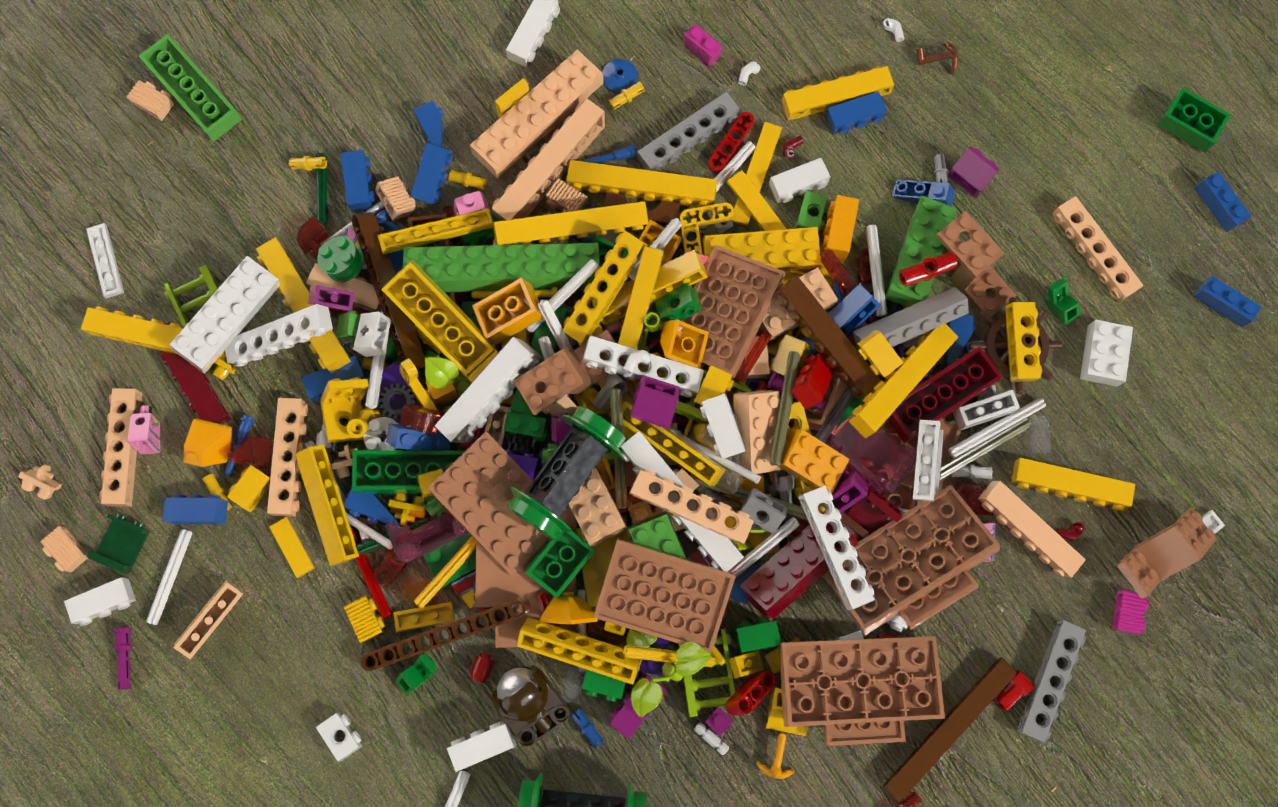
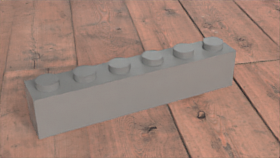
M953 287L853 331L855 346L860 350L857 343L874 330H878L883 334L891 347H894L968 314V298L956 287Z

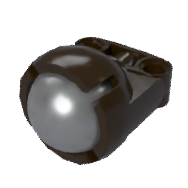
M531 665L530 668H515L506 672L501 677L497 690L492 694L493 706L517 736L518 742L522 746H530L538 742L569 718L567 702L561 698L542 670L535 665ZM558 708H564V711L561 713L555 712ZM525 731L531 732L528 736L521 735Z

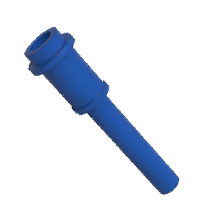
M629 144L628 147L614 149L612 153L580 161L598 164L614 159L618 161L630 157L635 158L637 150L635 145Z
M243 415L239 419L241 422L235 435L237 438L224 471L225 475L231 476L243 442L247 440L252 424H255L252 417Z

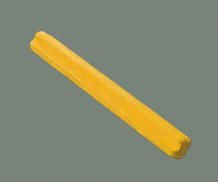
M473 536L414 600L417 606L423 608L474 552L476 540Z
M630 645L624 646L623 655L626 658L669 663L678 661L676 658L677 651ZM712 656L704 667H713L715 658Z

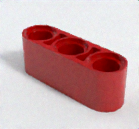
M772 671L752 674L727 700V712L731 716L749 714L775 687L777 682L775 674Z

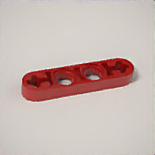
M743 112L739 115L712 154L708 163V168L711 172L720 173L742 144L754 125L755 119L751 113ZM749 119V123L747 122L744 128H741L743 120ZM733 132H739L741 134V138L733 139L731 134ZM723 146H729L732 151L725 154L721 149ZM720 156L722 158L720 161V166L717 165L716 167H714V163H716L719 160Z

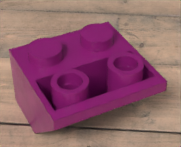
M970 146L953 166L948 176L973 197L977 198L1000 169L993 161L984 157L980 150Z
M642 375L634 393L630 417L669 429L677 405L680 387Z

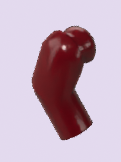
M798 136L785 142L782 153L786 159L794 157L795 147L804 144L803 138Z
M1075 522L1068 530L1057 528L1056 533L1064 540L1074 541L1084 532V525L1081 522Z

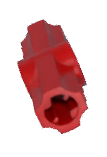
M951 252L934 258H925L921 263L900 270L898 273L899 280L905 287L921 281H930L934 276L957 268V258Z

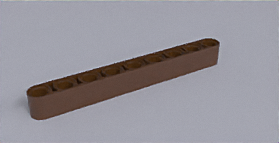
M373 212L353 215L352 225L359 246L364 253L365 263L382 312L391 319L389 332L399 361L401 363L409 358L417 370L424 369L425 357L412 320L381 290L396 274L389 254L382 253L378 240V235L381 234L377 219Z
M517 598L372 650L361 657V667L365 671H373L519 619L530 611V603L526 598ZM516 603H520L523 606L522 613L516 610ZM497 610L503 611L504 619L498 618ZM479 616L486 620L485 626L479 623ZM461 623L467 626L466 633L460 629ZM442 630L448 632V639L442 636ZM424 636L429 638L430 645L424 643ZM406 643H409L411 645V652L407 651L405 646ZM388 649L393 652V658L388 656ZM370 656L375 659V665L370 662Z
M1003 657L996 660L950 710L945 718L940 721L887 779L882 788L897 802H900L1012 680L1017 671Z

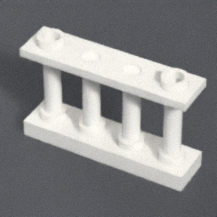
M920 420L913 491V500H918L917 505L924 501L934 502L935 494L939 492L944 430H940V421Z

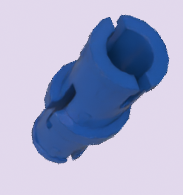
M581 708L570 716L581 729L580 733L587 737L594 749L604 742V739L594 728V723H590Z

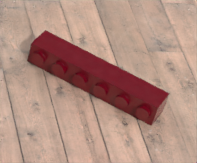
M160 350L162 362L166 366L169 365L171 377L174 381L178 380L181 385L178 387L184 397H188L190 401L188 405L194 413L197 412L200 417L198 419L222 425L232 420L203 372L179 354Z

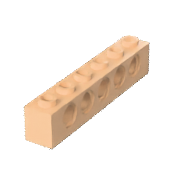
M1076 196L1059 206L1052 213L1055 221L1062 226L1066 236L1074 242L1078 252L1083 254L1090 268L1095 270L1099 280L1108 287L1114 299L1121 302L1144 286ZM1071 218L1075 219L1076 223L1072 222ZM1082 233H1085L1088 238H1085ZM1093 247L1098 249L1099 253H1096L1093 250ZM1104 262L1108 263L1110 268L1106 267ZM1116 277L1121 280V283L1117 282Z
M112 388V394L109 396L110 413L107 415L109 427L105 435L107 447L103 454L105 467L101 474L103 487L99 498L101 504L106 506L132 507L137 451L127 440L131 415L140 414L142 392L137 389ZM127 406L126 411L121 413L122 407ZM125 424V429L119 433L120 426ZM121 443H123V448H122V450H120V451L118 452V451H117L118 445H120ZM121 462V468L116 471V465ZM119 481L118 489L114 490V484Z
M278 398L267 513L272 516L296 517V512L299 511L300 504L297 496L298 492L301 491V481H299V474L301 472L295 454L304 450V442H302L303 435L306 434L304 418L308 414V405L302 399ZM292 415H296V420L293 423H289V418ZM290 434H294V440L287 442V437ZM288 453H292V459L286 462L285 456ZM286 472H290V473H291L290 479L287 480V481H284V480H283L284 474H285ZM288 491L289 497L286 500H282L283 492Z
M649 469L638 472L629 492L630 495L739 544L745 543L754 522L749 519L750 515L742 511L735 513L731 511L729 505L721 502L719 505L712 502L711 497L701 494V496L693 494L694 490L686 486H682V488L675 486V481L664 477L662 480L655 477L656 473ZM651 483L659 485L660 490L658 494H652L649 491ZM674 491L678 494V501L676 503L669 501V492ZM689 500H694L697 503L695 511H690L687 508ZM708 508H712L716 513L713 520L706 517V510ZM726 517L733 518L734 526L732 528H728L725 525Z

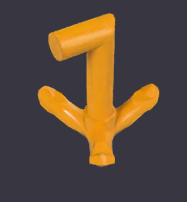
M780 732L777 734L778 741L771 770L764 764H761L760 761L756 762L762 773L775 779H785L795 772L793 768L783 772L781 770L786 735Z

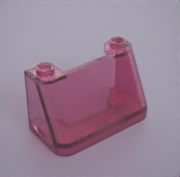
M851 413L828 437L825 444L849 458L846 467L852 472L855 470L869 484V487L872 486L881 495L893 493L916 464L917 450L911 445H899L881 428L869 437L864 438L849 422L853 417Z
M445 507L446 514L412 531L408 524L400 527L396 525L395 521L385 525L394 552L402 562L413 561L467 534L468 531Z

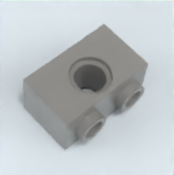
M753 488L742 504L740 511L750 515L749 519L753 520V523L757 524L762 530L774 534L785 519L788 507ZM759 511H765L767 514H762Z

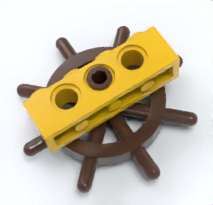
M1011 297L1009 304L1005 306L1006 315L996 320L986 311H980L979 316L989 325V328L985 333L984 342H972L968 347L970 350H974L980 346L1002 375L1010 377L1011 382H1015V392L1022 394L1023 381H1035L1041 379V375L1046 380H1052L1053 375L1043 365L1048 357L1049 349H1060L1063 347V343L1061 341H1049L1046 331L1040 324L1047 317V310H1042L1038 314L1035 302H1017L1015 297ZM1005 323L1007 325V331L1002 327V325H1004ZM998 333L1006 342H995L996 334ZM996 350H1006V352L999 358Z

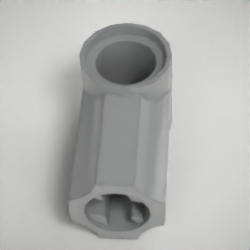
M619 373L607 375L605 386L592 401L594 406L603 412H607L611 407L610 391L612 389H620L621 396L625 395L628 391V384Z

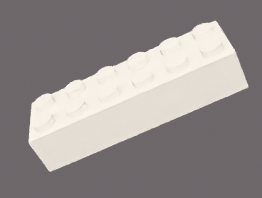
M246 256L170 343V347L205 374L280 286L279 279Z
M513 337L437 422L435 427L450 442L468 443L475 436L474 432L487 423V418L490 414L497 412L500 408L499 404L513 394V389L516 386L514 380L536 367L541 356L526 341Z

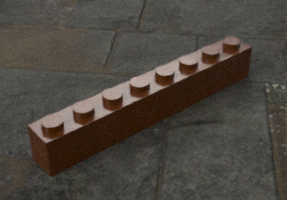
M798 276L790 279L774 293L777 297V302L786 308L790 318L798 323L802 333L810 338L814 343V348L823 354L826 358V363L835 369L839 379L847 384L851 394L858 398L863 405V399L871 392H875L873 388L881 379L873 373L869 364L861 357L857 349Z

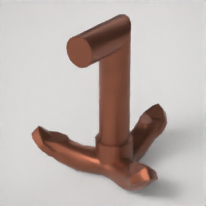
M946 42L944 46L948 49L947 52L924 56L923 48L916 49L918 65L952 59L951 71L949 72L952 75L958 65L957 48Z

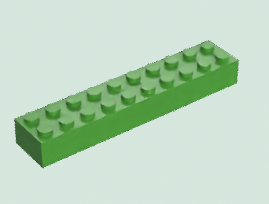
M598 243L404 247L403 268L413 259L444 292L497 291L520 278L532 284L534 290L552 289V287L561 289L590 260H594L599 265ZM595 272L579 288H586L589 283H592L595 278Z

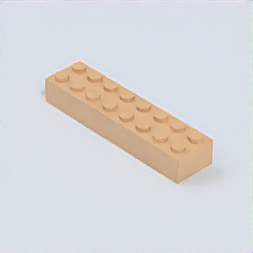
M577 49L470 144L472 154L498 179L575 110L580 102L585 101L603 84V73Z
M589 99L578 104L575 113L565 119L563 127L553 133L552 139L541 147L537 157L534 156L529 161L528 167L524 171L519 172L516 181L507 186L504 191L505 194L494 201L492 211L496 222L527 218L543 200L557 178L561 179L567 172L570 160L576 161L605 127L604 110Z

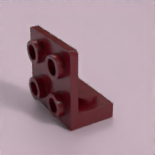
M871 486L868 489V495L855 503L846 515L869 532L868 535L893 520L898 523L902 518V511Z

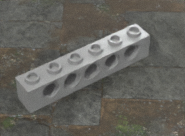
M725 92L637 151V159L645 170L660 172L666 164L675 162L682 153L690 152L694 145L705 142L709 135L721 131L728 122L729 124L733 123L738 118L740 108L730 95ZM720 113V114H722L723 116H722V117H717V116H715L714 114ZM706 123L708 126L702 127L700 124ZM692 133L694 136L687 137L685 134ZM677 143L679 146L672 147L670 144ZM656 153H663L664 156H663V157H657L655 154H656Z
M1065 620L1057 621L1036 677L1035 686L1030 693L1018 725L1017 733L1045 743L1050 738L1052 733L1050 727L1052 722L1057 719L1059 713L1057 708L1059 703L1065 698L1066 692L1064 689L1066 684L1072 679V667L1078 662L1079 648L1084 645L1086 640L1085 629ZM1065 640H1068L1070 643L1068 650L1063 645ZM1058 658H1061L1063 661L1061 669L1057 666ZM1052 676L1056 679L1055 687L1050 685V678ZM1045 695H1047L1050 700L1047 706H1045L1043 703V697ZM1038 714H1040L1043 718V721L1040 725H1038L1036 722V716Z

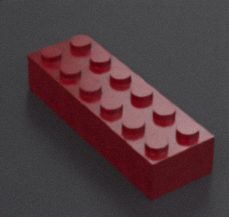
M979 346L914 388L887 418V421L905 444L919 434L920 420H942L995 385L1003 376Z
M841 521L842 526L848 530V539L851 546H857L855 532ZM827 523L826 530L829 533H833V526ZM810 524L740 585L744 598L770 622L829 570ZM835 542V550L841 552V545Z

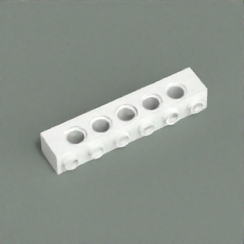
M315 304L237 335L225 349L227 363L245 366L249 361L261 360L267 354H276L279 352L278 350L292 348L298 342H307L311 337L325 335L327 331L333 329L329 308Z
M594 336L589 337L582 362L586 363L587 367L597 369V367L603 368L609 374L615 375L619 373L629 380H635V378L640 380L641 376L645 375L679 386L680 395L685 397H692L698 393L704 370L650 354L651 360L649 363H637L633 373L629 374L623 370L624 366L620 365L619 359L624 358L628 360L630 354L640 350ZM600 353H607L609 355V360H602L600 358ZM638 364H644L647 372H641L638 369ZM657 370H663L666 377L660 378L657 375ZM677 375L684 378L683 384L676 381Z
M823 486L799 496L800 503L846 609L853 610L874 601V590L865 579V569L862 565H859L856 558L858 557L857 551L849 542L848 530L842 526L840 521L841 514L832 503L833 496L830 490ZM819 504L824 506L825 514L819 513ZM827 523L833 526V533H829L826 530ZM835 542L841 545V552L835 550ZM844 561L849 563L850 569L848 572L843 569L842 564ZM852 580H855L858 584L856 591L851 588Z

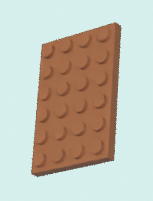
M715 245L704 266L708 278L697 282L694 286L702 309L683 319L682 322L709 332L702 364L708 367L710 365L732 374V377L735 378L775 297L774 293L782 283L785 272Z
M485 432L427 488L510 576L549 539L507 508L514 498L510 488L514 487L525 493L533 481L488 432ZM563 513L558 517L563 522L568 520Z
M617 538L593 618L682 645L686 642H695L707 652L712 653L736 575Z

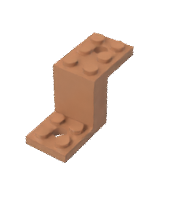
M967 211L937 233L936 237L949 252L955 254L961 264L950 279L979 311H986L992 317L1009 303L1011 297L1017 296L992 268L1004 255V252ZM959 234H966L968 241H961ZM985 291H993L994 298H988Z
M608 330L596 336L597 338L616 343ZM587 343L575 351L560 350L514 380L515 385L533 415H537L568 394L583 393L607 377L609 373L605 372V369L599 367L597 369L589 368L586 366V363L582 362ZM605 353V354H606V360H605V361H607V360H609V355H608L607 353ZM620 358V365L625 366L627 360ZM539 382H544L546 385V390L543 393H539L536 389Z
M1190 508L1173 525L1135 545L1117 566L1141 599H1143L1153 591L1160 581L1201 560L1217 539L1214 532L1204 524L1202 516L1195 512L1193 508Z

